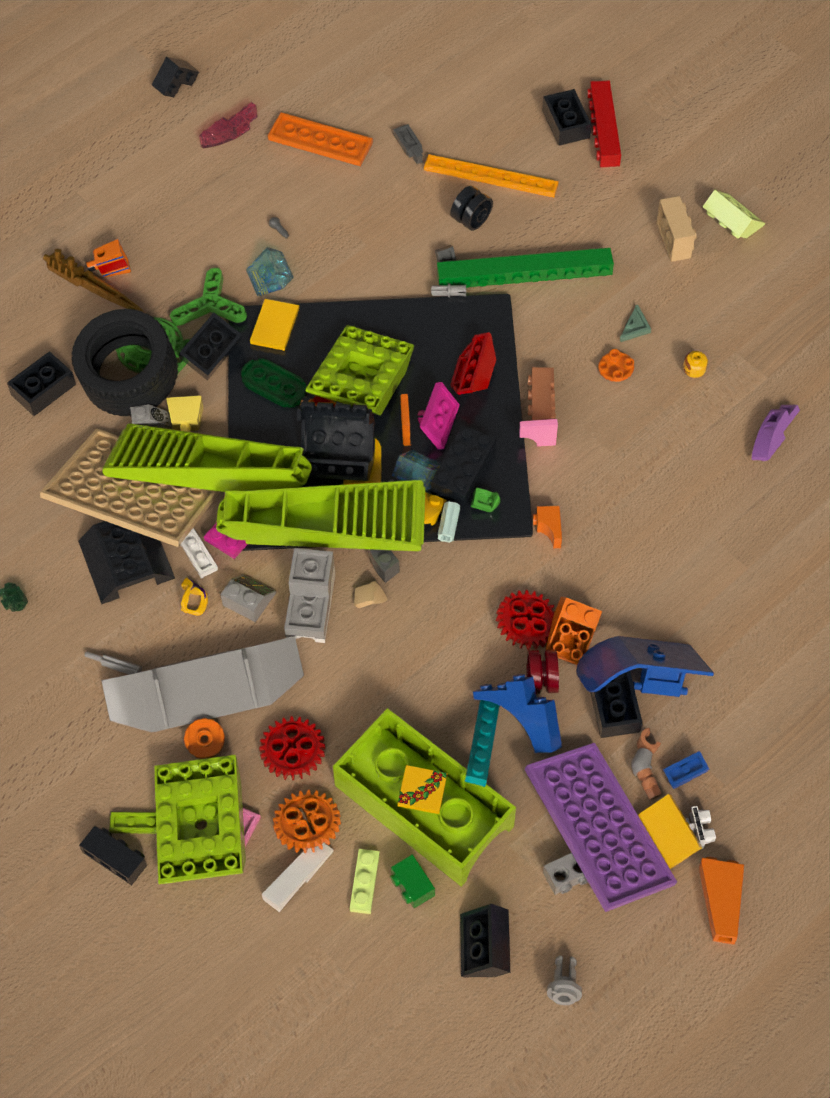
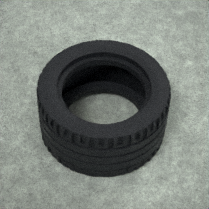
M117 309L99 315L80 331L72 348V366L82 388L97 408L109 414L131 416L130 407L147 404L157 407L171 393L178 377V361L165 329L154 317L142 311ZM139 345L152 351L147 366L130 379L114 381L100 376V369L106 357L120 347Z

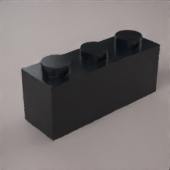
M94 826L79 844L83 854L131 886L147 867L143 853L137 849L131 850L125 841L120 838L116 840L103 827L99 829Z

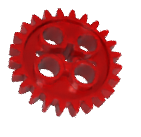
M518 590L516 595L512 592L509 597L505 596L503 602L500 603L496 612V621L499 622L497 628L502 629L500 635H507L506 641L513 640L512 646L519 643L520 649L523 645H526L527 650H530L531 645H533L535 650L538 649L539 644L545 647L555 611H552L555 605H548L550 599L542 600L543 594L537 597L536 591L529 595L528 590L524 594Z
M291 716L290 721H286L283 717V723L281 724L275 721L276 727L269 725L270 733L263 732L265 739H260L262 746L259 747V750L262 753L260 757L261 760H264V767L269 766L270 773L275 771L276 777H279L282 773L284 780L287 779L288 775H291L292 780L295 779V775H299L303 779V773L310 776V769L316 771V764H322L320 757H325V752L323 751L326 749L325 743H323L325 740L324 736H320L321 730H316L315 723L309 726V719L303 723L300 716L297 721H294L293 716ZM290 733H296V734H297V735L294 736V737H289V736H288V734H290ZM305 745L312 746L310 749H303ZM275 747H282L280 751L273 750ZM291 759L297 760L296 763H288V761Z

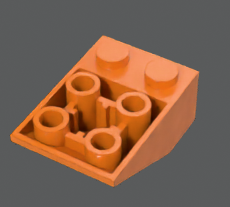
M561 596L554 613L546 650L556 649L559 659L578 665L580 658L588 651L602 611Z

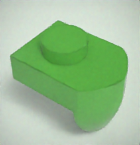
M477 487L474 490L471 507L486 512H493L500 504L498 492L494 493Z

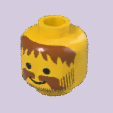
M700 351L689 352L685 356L683 364L686 375L693 378L703 376L707 369V356Z

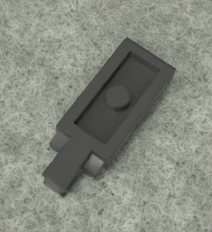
M409 124L393 129V134L409 158L413 157L416 164L422 163V144Z

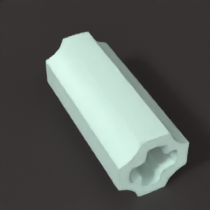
M448 501L444 503L438 530V539L442 542L450 543L454 541L460 512V505L456 502Z

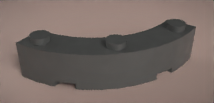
M367 549L375 571L385 583L400 572L399 560L391 550Z

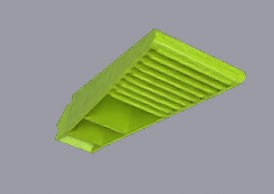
M127 424L103 467V474L113 478L220 492L227 490L253 491L301 488L306 484L312 466L302 456L304 450L302 447L281 446Z
M421 480L253 491L227 490L225 491V498L218 507L216 530L232 539L245 540L246 544L421 551L424 544V482Z

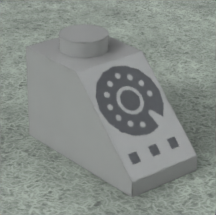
M149 404L130 407L132 424L172 429L168 411Z

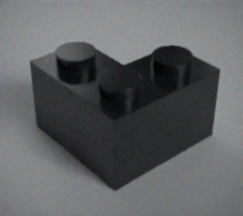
M166 56L152 86L164 96L174 98L181 84L193 85L199 71L186 61Z

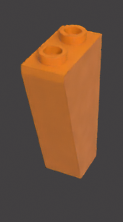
M714 857L702 858L699 865V873L712 939L716 942L735 945L738 937L744 865L734 860L725 862L719 861Z

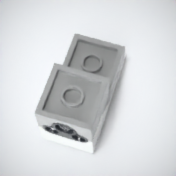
M294 548L289 576L290 597L284 627L286 638L295 636V639L301 637L312 638L315 642L325 643L335 581L333 552Z

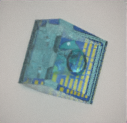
M269 247L246 269L258 296L281 290L294 278L283 252Z
M412 450L399 455L392 476L396 477L397 481L421 480L424 482L426 491L431 489V481L441 463Z

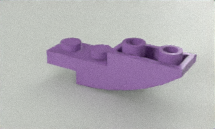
M781 405L779 409L770 410L757 434L751 457L752 460L766 461L771 458L785 440L783 432L800 411L798 405Z

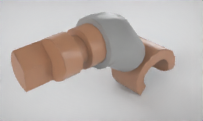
M646 728L637 740L638 751L631 762L634 776L638 777L639 781H642L641 785L649 800H652L662 794L655 777H651L653 775L651 771L652 755L658 750L661 743L657 741L655 744H649L646 739L650 735V728Z

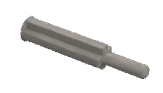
M88 651L84 654L87 658L102 663V666L126 674L142 671V666L106 654L100 656Z

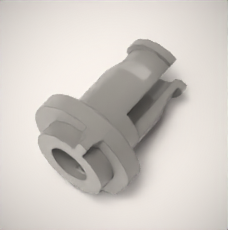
M558 956L555 959L554 981L547 987V996L559 1005H571L582 997V987L576 984L575 966L577 960L574 957H570L569 977L562 976L563 956Z

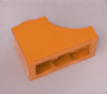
M537 506L536 514H533V525L537 526V533L545 534L551 540L553 548H561L560 506Z

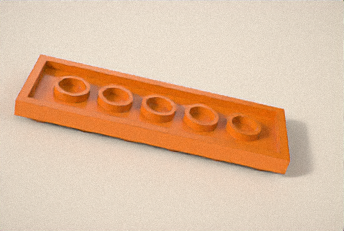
M282 112L268 134V140L360 167L373 144V138Z

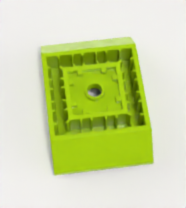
M346 325L306 387V392L341 404H351V407L354 404L367 405L368 409H372L374 414L381 415L407 371L414 345Z
M236 755L155 765L158 884L242 874L246 863L242 787ZM199 822H207V826L203 830L196 828Z

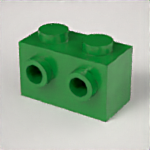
M413 854L391 867L390 879L395 887L399 886L402 890L401 896L406 904L410 903L413 908H416L435 896V887Z

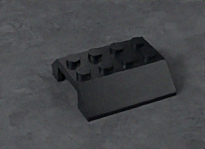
M302 401L297 409V420H302L301 447L304 449L302 456L312 466L309 477L369 481L375 459V419L372 409H368L367 405L354 404L352 408L351 404L336 403L334 407L333 403L318 402L316 406L315 402Z

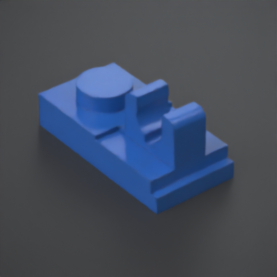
M698 751L663 770L672 788L675 789L708 772L710 769L701 752Z

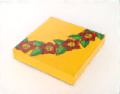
M406 765L398 806L439 814L447 773Z

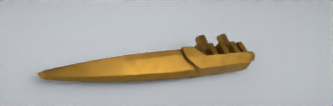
M55 249L51 255H44L43 260L47 262L48 270L75 286H82L90 292L126 309L143 312L128 297L94 276L91 271H84L83 266L78 267L73 256L65 259L61 249Z

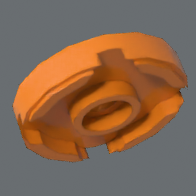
M197 719L185 731V746L189 753L196 758H213L220 753L224 746V731L212 719ZM203 736H207L209 738L208 741L205 743L201 741V738Z

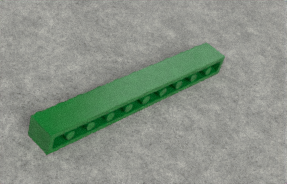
M611 248L437 262L438 285H448L450 283L451 285H466V288L612 275L614 262Z

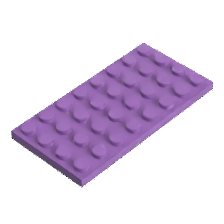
M595 743L529 764L525 767V772L605 912L675 886L677 880Z

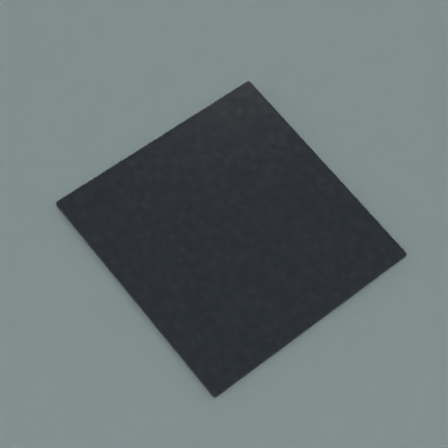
M510 294L450 296V298L446 296L293 303L299 305V311L285 351L250 344V338L262 305L243 306L247 313V318L243 322L236 323L229 320V325L242 334V339L229 354L228 438L301 447L302 420H297V409L300 405L282 407L246 388L242 382L241 370L247 362L267 359L301 377L305 381L306 386H308L346 325L405 341L414 345L407 371L382 414L377 415L373 413L375 419V438L379 441L382 451V482H388L390 479L394 481L415 480L401 473V470L412 455L439 467L461 426L464 425L496 438V451L476 487L494 493L498 492L500 504L493 512L471 507L472 494L466 507L460 506L454 541L533 536L525 441L519 435L520 422L523 420ZM490 332L496 362L488 389L458 395L450 384L459 356L466 346L472 342L471 339L474 335ZM442 382L459 403V408L444 449L436 448L420 428L417 419L423 417L417 416L418 412L426 410L435 383ZM307 392V397L311 399L315 397V395ZM401 394H408L410 446L403 445ZM308 477L306 484L302 487L344 485V480ZM424 484L425 492L431 494V486ZM442 512L439 514L436 524L431 526V523L424 524V542H441L438 539V530ZM248 544L242 551L316 547Z

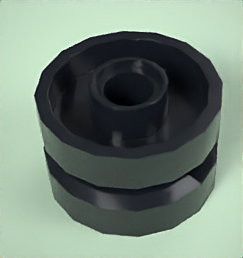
M467 186L455 198L450 215L454 220L462 223L469 230L474 231L481 227L489 217L493 207V200L474 186Z

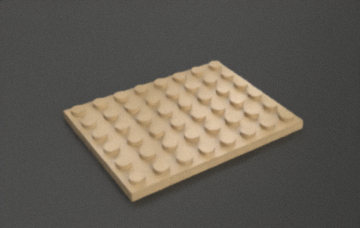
M97 428L40 491V498L176 547L180 546L220 493V491L105 476L103 474V467L119 436Z

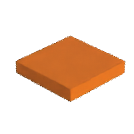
M401 394V421L404 446H410L408 394Z

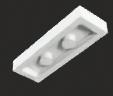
M193 528L180 545L200 578H203L217 571L218 567Z

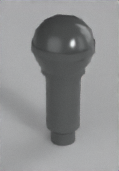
M272 217L269 220V226L287 239L289 234L281 225L280 219Z

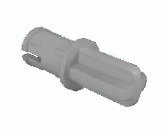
M450 283L448 285H433L431 287L432 296H448V298L450 296H466V285H451Z

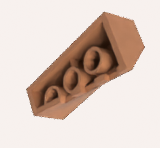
M532 367V374L528 375V386H531V389H528V400H531V405L528 404V416H531V420L528 421L556 419L554 368Z

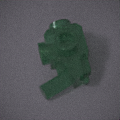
M9 582L5 584V588L0 589V597L3 598L0 602L6 611L9 609L12 612L22 611L26 604H28L26 596L16 584Z

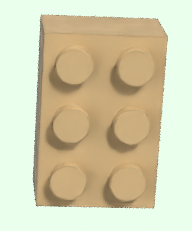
M680 196L661 199L656 223L670 261L691 258L692 251H694V239H696L697 235L695 229H692L690 216H687L686 205L682 203Z

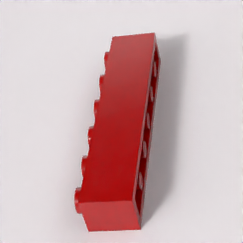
M610 80L590 81V88L587 89V99H590L588 106L589 111H592L590 113V121L594 123L592 125V135L596 137L594 138V148H597L596 161H599L600 167H619L621 149Z

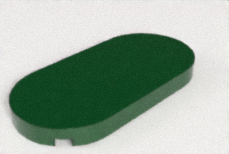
M267 359L251 360L241 370L242 382L246 388L279 406L286 408L296 407L300 405L302 398L307 396V386L301 377Z

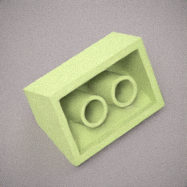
M714 190L703 205V208L707 210L706 214L712 218L716 217L719 220L718 223L724 228L728 227L731 229V234L736 238H748L765 225V222L725 192Z

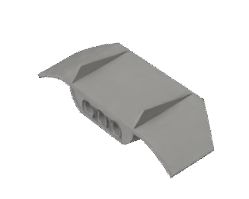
M295 636L101 681L110 721L149 732H156L191 724L197 719H212L271 705L300 680L304 673Z

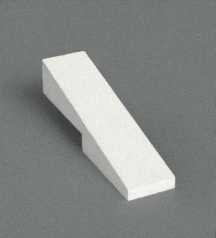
M323 843L322 850L317 846L314 853L311 848H308L306 853L303 851L262 893L263 900L280 912L304 882L307 883L333 853V849Z

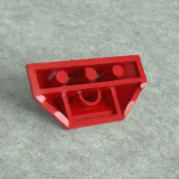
M490 332L474 335L471 339L472 342L466 346L459 356L450 384L458 395L488 389L496 362Z

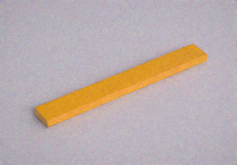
M428 154L424 165L425 171L553 198L559 181L431 154Z

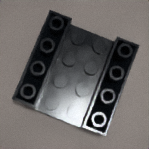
M103 521L94 524L78 541L101 605L119 599L118 590L152 578L155 579L157 585L175 579L162 543L157 539Z

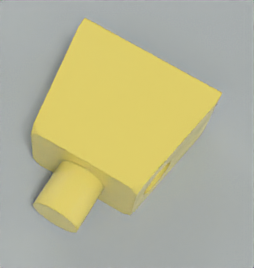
M202 396L167 398L173 430L191 432L200 429L203 413Z

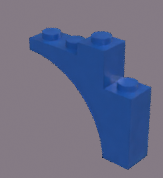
M525 674L514 675L513 679L506 683L498 684L497 687H492V684H485L473 692L474 700H485L495 703L514 715L528 733L534 753H550L562 748L555 700H546V697H536L533 677H525Z

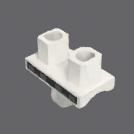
M698 806L691 807L692 812L689 813L690 821L689 818L685 819L703 849L705 844L715 841L716 835L713 828L703 830L702 824L711 822L710 811L698 810Z

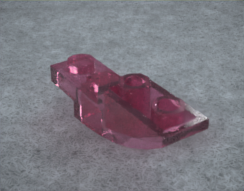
M251 102L229 120L222 117L199 135L201 147L204 149L232 141L249 131L250 122L258 117L256 105Z

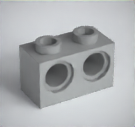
M572 853L544 865L543 874L554 895L560 892L561 894L567 893L577 884L584 885L588 883L583 872H577L573 869L579 865ZM562 875L565 879L559 881L555 879V876Z

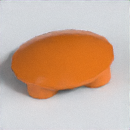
M612 349L601 358L598 369L605 379L620 382L632 375L634 360L618 349Z

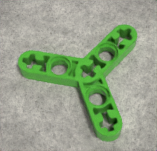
M211 268L206 273L203 296L174 309L170 313V318L174 325L181 326L205 314L214 312L218 316L240 323L246 320L247 313L242 305L221 297L224 279L222 271L219 268ZM213 287H216V288H217V289L214 290V291H209L210 288H213ZM223 306H228L226 310H220ZM199 308L197 311L191 312V309Z

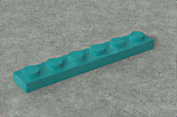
M480 700L465 777V782L484 787L487 782L500 707L495 703Z

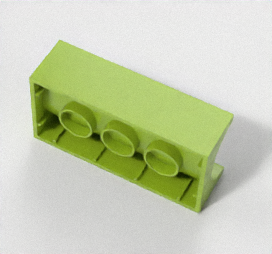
M388 708L333 765L335 787L461 887L467 881L474 863L489 843L502 831L507 830L510 832L514 827L516 807L487 784L484 787L465 782L467 771L465 767ZM406 765L447 773L439 814L398 806Z

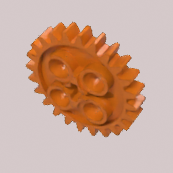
M300 790L299 796L296 797L292 793L291 800L284 798L285 805H278L279 810L275 811L276 817L273 818L274 831L276 832L277 839L281 840V844H287L289 850L294 846L296 853L300 848H303L304 853L307 852L308 848H311L314 853L315 847L318 846L322 850L323 843L330 845L329 838H336L335 832L340 831L339 825L341 824L340 812L337 804H333L332 798L327 799L325 793L319 796L317 790L313 795L310 790H307L305 795ZM299 808H302L308 823H311L312 830L315 832V835L311 833L306 820L303 819L302 813L300 812Z

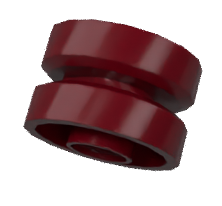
M556 649L546 650L543 660H541V654L538 650H528L526 676L534 678L536 694L541 693L543 683L548 694L559 692V665Z

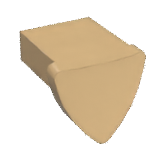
M376 581L355 588L354 606L357 608L387 601L386 594Z

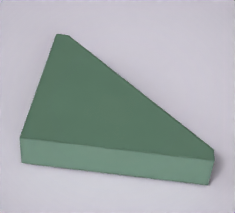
M635 305V309L620 336V342L651 333V327L638 305Z

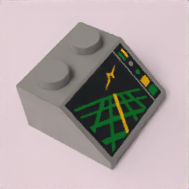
M243 574L230 580L221 593L223 606L256 622L276 594V591Z

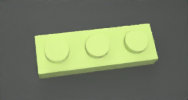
M359 849L350 912L371 914L380 851Z

